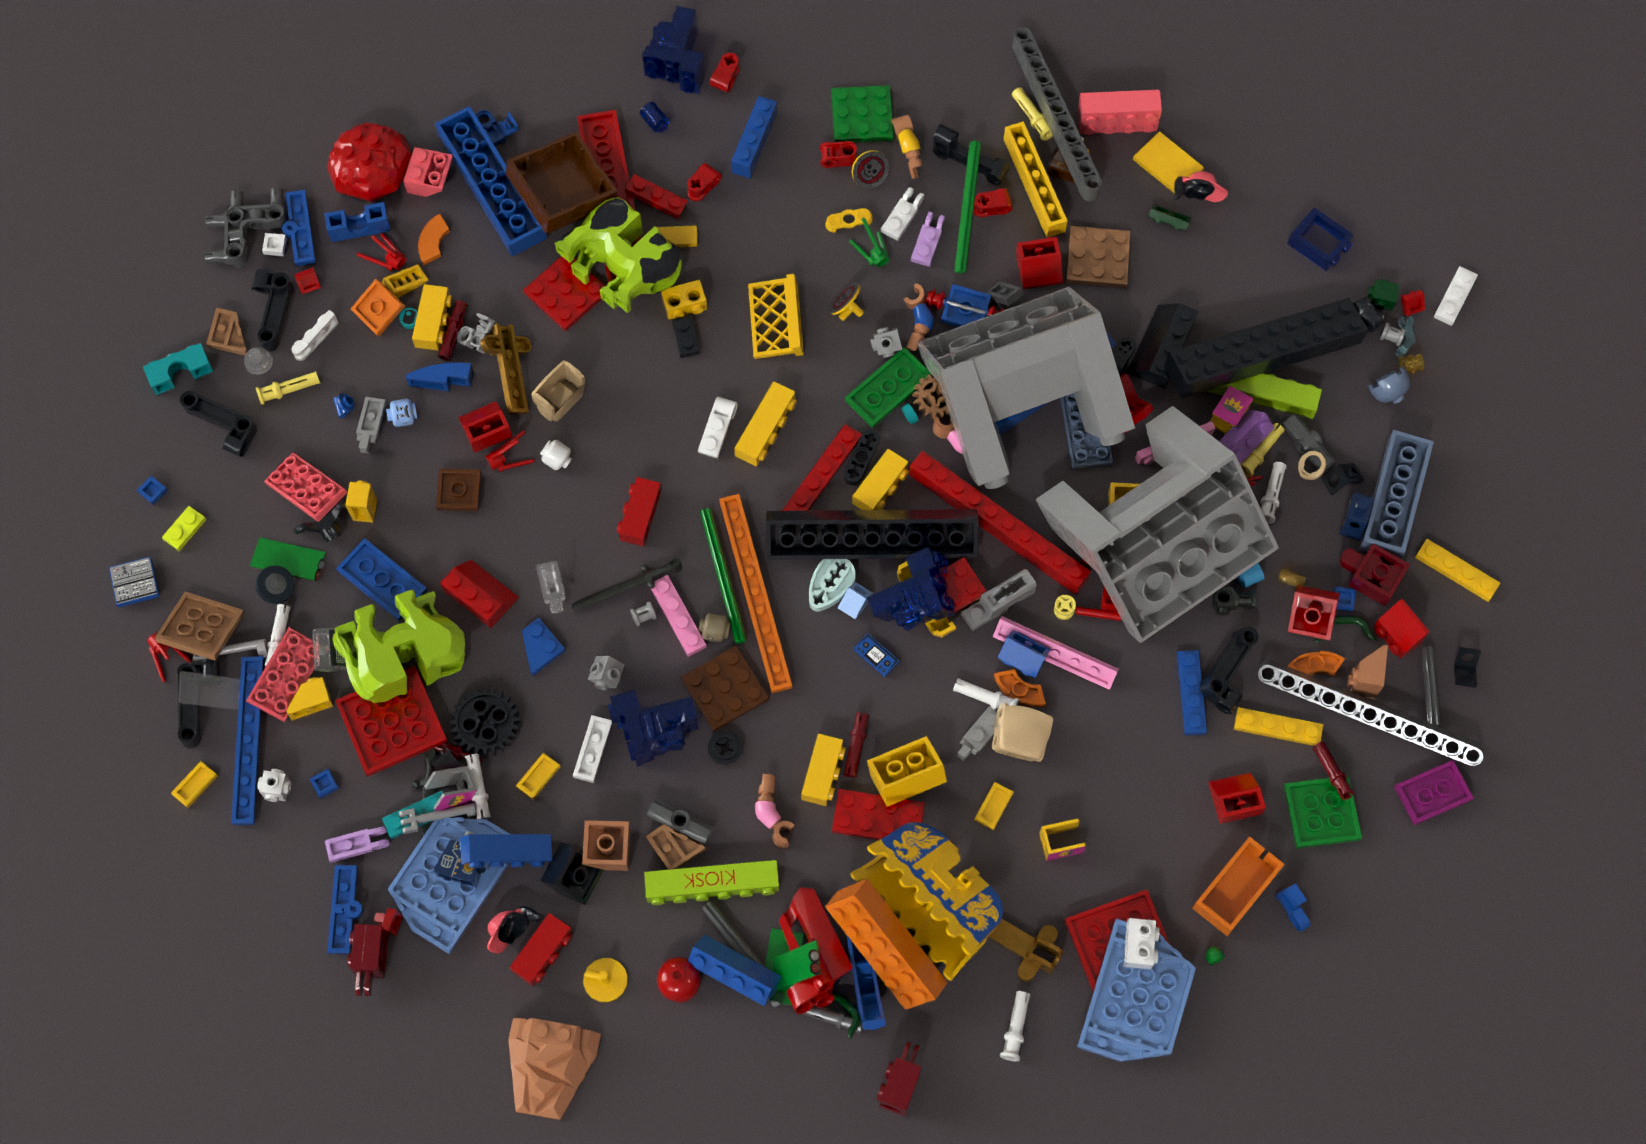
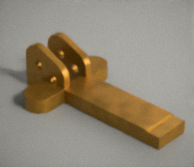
M495 324L489 335L486 334L487 336L481 339L480 346L484 352L498 358L508 414H527L529 410L519 355H523L531 350V342L526 337L515 336L513 324L508 326Z
M1001 918L999 925L988 936L991 940L1023 958L1017 970V975L1024 982L1031 981L1039 968L1051 975L1064 953L1062 949L1054 945L1058 932L1051 925L1042 927L1037 937L1034 938ZM1036 946L1055 957L1052 964L1032 954Z

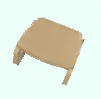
M563 360L531 394L542 416L549 421H559L583 396L585 387L584 375L567 361Z
M1007 703L1001 704L995 718L992 749L997 753L1022 760L1041 762L1050 737L1053 716L1028 707L1014 706Z

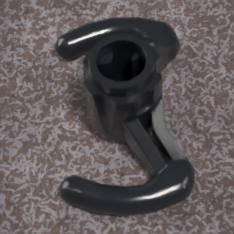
M346 500L337 503L332 512L326 514L319 522H304L295 527L293 532L296 535L304 531L317 532L326 542L342 535L337 521L342 510L347 508Z

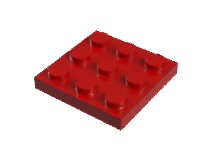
M561 256L523 289V292L566 332L602 300L600 289L605 287V285L591 273L589 282L584 284L572 273L571 265L577 260L574 258L569 263Z

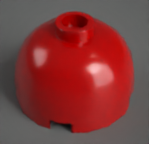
M683 957L670 958L664 962L657 975L658 989L663 997L676 1003L687 1002L695 997L702 981L700 971L688 962L687 958Z

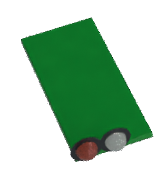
M259 537L250 567L264 569L269 566H281L287 569L294 577L317 581V579L321 578L320 569L325 566L323 562L325 552Z
M771 929L765 968L773 972V958L790 951L783 930ZM792 932L798 945L802 946L804 934ZM792 986L776 991L768 1002H771L774 1007H778L780 1004L792 1006L787 996V990Z
M818 940L773 958L774 972L782 976L776 991L821 974Z

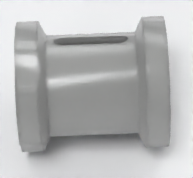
M1386 323L1380 340L1386 339L1396 343V346H1400L1406 330L1397 329L1390 326V323Z
M650 601L643 607L635 610L633 608L630 609L637 627L642 622L657 619Z

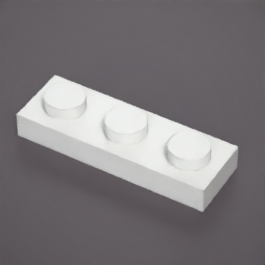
M1459 266L1434 318L1452 326L1478 274Z
M591 716L574 769L573 778L591 783L595 782L612 728V720Z

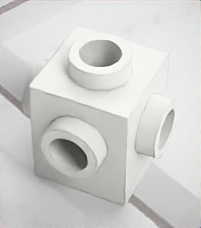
M271 769V771L263 772V777H260L258 780L257 788L267 801H286L287 794L291 790V781L284 774V771Z

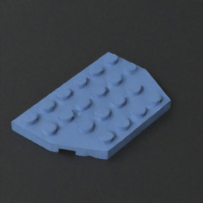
M448 817L434 820L388 888L411 930L449 955L509 864H504V867L490 868V864H483V867L480 868L477 887L438 877L434 873V868L449 841L455 840L460 842V838L463 837L465 831L474 834H510L486 819L475 820L464 819L463 817Z
M1116 919L1077 1048L1118 1062L1171 1055L1196 968L1188 960H1185L1182 954L1177 949H1174L1160 933L1159 940L1155 941L1154 950H1158L1157 964L1154 963L1151 970L1124 967L1126 922Z

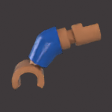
M914 284L915 293L919 295L917 299L910 300L908 297L904 298L907 307L913 310L915 318V332L911 334L906 345V349L910 351H916L918 347L917 342L925 340L924 336H927L928 332L932 331L934 325V316L926 305L927 296L919 284Z

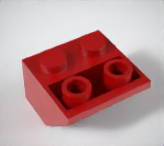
M1057 237L1017 243L1016 259L1023 290L1063 284L1061 253Z
M496 401L458 417L474 453L512 437L507 420Z
M1251 773L1208 782L1220 824L1262 815L1266 809L1260 786Z

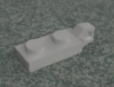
M365 397L356 431L357 441H360V453L369 454L371 443H376V439H378L387 404L386 399Z
M990 706L963 736L960 742L962 748L958 751L957 755L961 760L964 761L970 753L974 755L980 753L994 736V723L997 712Z

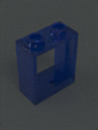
M1314 207L1292 232L1287 244L1327 271L1330 266H1336L1342 252L1347 253L1353 244L1351 243L1353 234ZM1315 223L1341 241L1329 256L1303 238Z

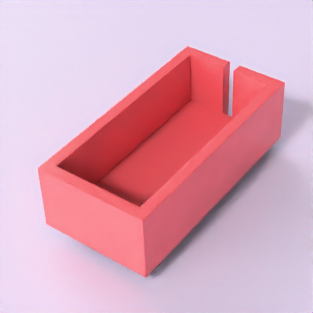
M1160 90L1080 93L1077 110L1079 134L1093 135L1095 133L1113 134L1117 132L1133 133L1140 131L1149 133L1157 131L1162 112Z

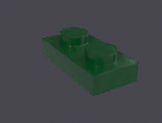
M1154 204L1149 214V217H1152L1155 222H1166L1177 230H1187L1192 219Z

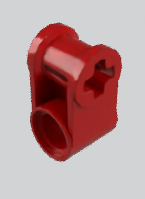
M726 53L722 56L711 76L710 86L727 93L731 91L740 71L739 60L736 54Z
M851 141L825 142L819 146V150L822 152L820 165L824 168L853 166L857 158V147Z
M703 163L687 181L688 198L695 202L701 201L717 186L722 178V174L709 164Z
M1002 188L977 194L973 213L977 217L984 218L1011 212L1013 207L1008 190Z

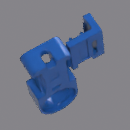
M481 110L476 113V117L478 120L482 117L490 119L488 123L481 125L495 148L498 143L502 145L506 142L505 136L507 137L519 131L518 125L510 112L507 113L508 117H506L505 121L496 123V120L489 111Z
M1296 883L1289 888H1284L1275 895V898L1281 903L1288 914V918L1299 932L1311 926L1302 908L1298 907L1306 902L1307 899Z

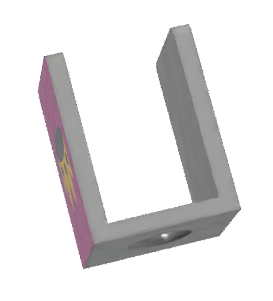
M467 766L434 771L425 784L426 790L456 785L458 788L457 791L443 793L434 806L435 811L470 803L477 792V787ZM465 780L468 784V789L464 787Z

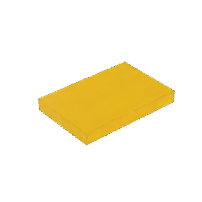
M1160 131L1133 156V160L1174 194V182L1177 177H1189L1195 172L1204 170L1201 164Z

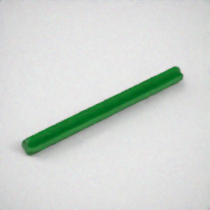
M976 140L969 143L954 269L955 273L959 274L966 273L981 151V142Z
M706 508L700 511L734 640L736 644H742L746 642L744 628L712 511L710 508Z

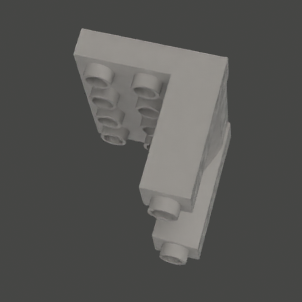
M1070 287L917 342L925 367L941 386L969 474L978 486L984 484L986 489H994L1005 485L1009 481L1007 476L1010 475L1008 458L996 421L1074 393L1085 432L1099 437L1101 445L1110 446L1117 444L1125 439L1124 432L1135 428L1101 313Z
M1174 406L1145 424L1153 459L1163 469L1111 505L1098 512L1064 481L1036 499L1051 529L1098 573L1128 632L1139 643L1154 635L1279 549L1235 453Z

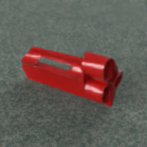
M800 887L792 898L788 910L782 914L779 922L790 951L801 947L791 931V927L797 919L809 941L808 943L818 940L821 974L796 983L787 990V996L797 1014L808 1012L814 1005L821 1008L831 1004L834 1000L832 993L834 982L853 969L815 890Z

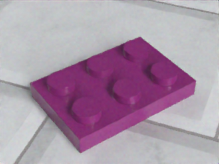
M1454 760L1394 786L1414 826L1474 799Z

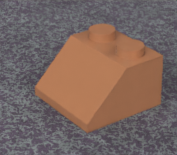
M1388 645L1381 646L1360 661L1356 668H1353L1352 674L1348 676L1347 687L1350 688L1351 692L1371 699L1377 697L1384 687Z
M585 820L582 864L603 870L629 871L631 834L629 822Z

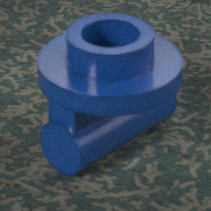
M341 393L333 398L339 418L346 417L348 413L354 410V400L350 395Z

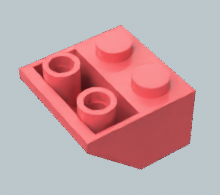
M414 147L403 181L407 193L427 197L443 191L453 155Z

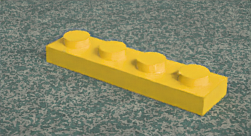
M1426 539L1415 556L1416 559L1489 602L1500 585V582L1429 539Z
M1238 707L1233 730L1315 746L1316 743L1321 742L1323 724Z

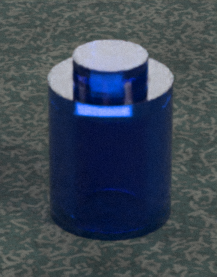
M649 102L642 107L639 114L653 132H663L668 128L669 119L655 102Z

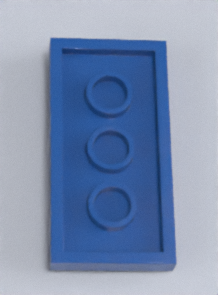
M365 538L336 568L337 572L398 621L403 617L395 605V596L409 590H414L415 596L419 597L428 591L424 585Z

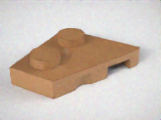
M216 308L206 343L208 348L246 356V348L237 312Z
M664 824L646 836L647 841L667 870L678 869L705 851V847L702 844H697L688 839L687 836L675 832Z

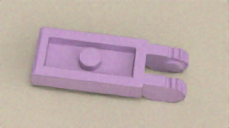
M928 212L925 224L922 225L911 256V262L930 267L945 220V216L940 215L937 227H931L930 223L933 220V212Z
M386 827L370 830L364 829L325 840L329 862L333 863L388 847L390 845L389 840L383 839L371 842L370 838L386 834Z

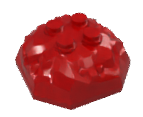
M365 122L341 133L330 152L327 170L338 193L372 202L398 190L407 172L412 152L404 134L398 133L386 125L382 126Z

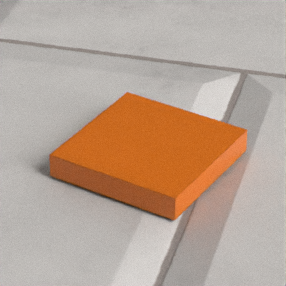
M375 279L350 309L377 336H380L403 310L405 305L379 279Z

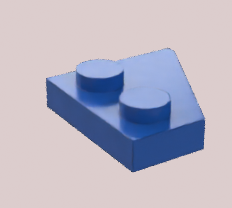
M539 618L522 630L530 672L533 676L565 652V648Z

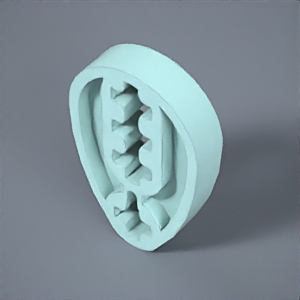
M823 559L818 564L809 587V606L812 610L820 612L832 607L843 599L848 587L855 583V568L848 559ZM845 564V570L841 569L839 572L840 579L836 577L833 581L834 587L830 586L827 588L826 582L832 580V574H836L837 567ZM823 594V604L818 603L816 605L814 598L819 599V597H821V595Z

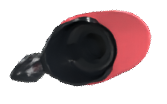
M1199 171L1189 177H1177L1174 182L1175 200L1180 199L1184 194L1187 198L1220 202L1228 195V190L1218 185L1215 176L1208 172Z
M528 906L519 907L515 911L498 913L488 924V932L491 936L487 945L488 950L495 954L503 952L509 944H513L515 939L525 933L529 921L539 922L545 916Z

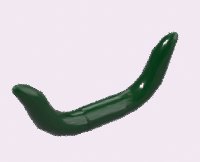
M1336 616L1334 624H1356L1362 628L1370 640H1376L1369 624L1364 619L1357 616ZM1316 638V642H1320L1322 640L1320 638Z
M833 993V1001L840 1003L853 1017L847 1034L848 1038L851 1039L860 1026V1013L857 1007L845 996Z

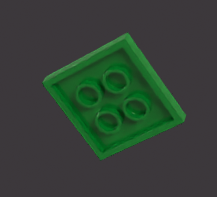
M890 85L831 88L834 142L893 141Z
M1348 775L1346 780L1349 786L1351 787L1350 778ZM1329 778L1284 784L1283 787L1296 849L1360 841L1362 839L1353 795L1347 800H1342L1335 786L1331 785Z

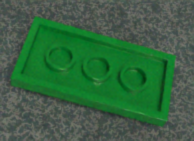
M904 347L850 392L844 401L871 428H874L917 391L914 387L916 384H920L919 380L921 378L926 380V376L929 374L932 376V374Z

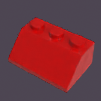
M472 560L454 567L440 582L443 592L490 629L519 598Z

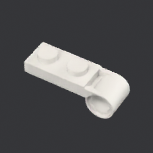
M717 396L698 453L718 459L730 422L735 416L738 402Z

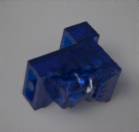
M677 6L672 22L661 21L658 23V26H654L653 39L650 40V46H646L642 53L645 76L651 79L667 80L670 83H680V90L689 94L700 93L705 76L703 53L692 51L698 32L696 10Z
M929 547L905 557L912 574L911 578L867 597L874 617L886 622L895 620L898 626L903 627L907 631L914 629L920 623H927L932 619L940 620L956 615L953 609L955 608L954 600L951 596H948L946 591L948 588L947 582L943 576L941 577V575L948 573L946 568L948 561L944 554Z
M635 690L610 696L612 704H608L612 724L617 722L618 729L623 728L626 741H631L627 742L631 761L636 760L637 767L654 760V756L664 755L668 751L683 750V746L686 744L685 733L699 729L692 697L640 710Z

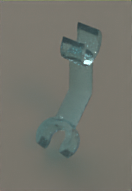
M1403 316L1398 321L1399 326L1406 330L1405 335L1407 338L1394 352L1399 359L1408 352L1416 341L1412 329L1414 324L1412 316L1407 319L1408 324L1404 321Z

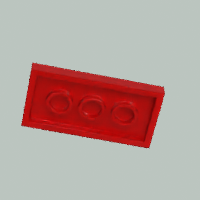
M839 789L832 833L880 840L909 822L922 823L925 802L904 799L887 807L881 795Z

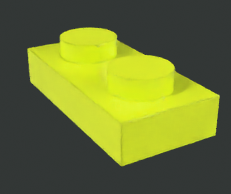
M188 506L162 536V539L180 552L204 524L206 518Z

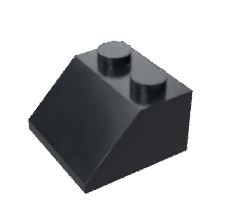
M561 842L540 881L554 891L586 905L604 870L583 865V850L575 845Z

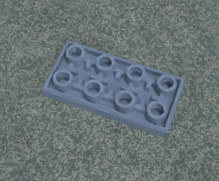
M1074 393L1061 397L1060 402L1071 469L1112 466L1111 447L1101 445L1099 437L1085 432Z

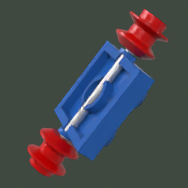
M955 284L952 285L948 298H945L944 291L940 294L936 293L935 288L933 291L928 292L926 298L929 308L933 304L939 310L944 304L945 308L941 322L955 327H960L1004 311V308L1000 311L996 310L995 305L990 310H987L991 295Z

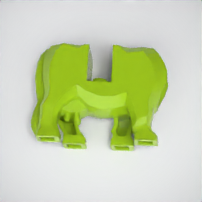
M414 590L396 595L395 605L400 610V615L404 618L405 623L394 625L386 632H377L376 628H373V622L376 617L374 604L354 611L355 621L358 624L357 631L354 621L334 628V647L345 659L350 682L361 698L378 703L386 702L398 695L407 694V676L401 663H406L413 657L427 686L441 677L452 675L461 670L465 657L464 633L454 622L447 617L439 615L435 610L436 594L434 591L419 597L415 596Z

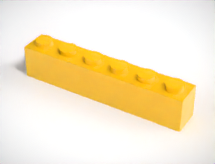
M1024 121L1005 127L1003 140L1046 238L1064 233L1066 231L1067 218Z

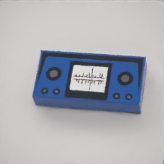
M869 634L853 648V651L883 677H886L899 664V660Z

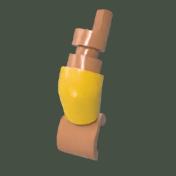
M909 115L891 119L902 152L906 155V159L910 161L908 166L911 177L916 179L919 177L917 168L923 166L922 159L918 157L920 156L919 149L921 147L918 138L913 133L911 119Z

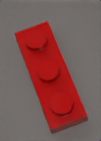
M636 174L632 176L625 189L626 194L676 219H679L688 201Z

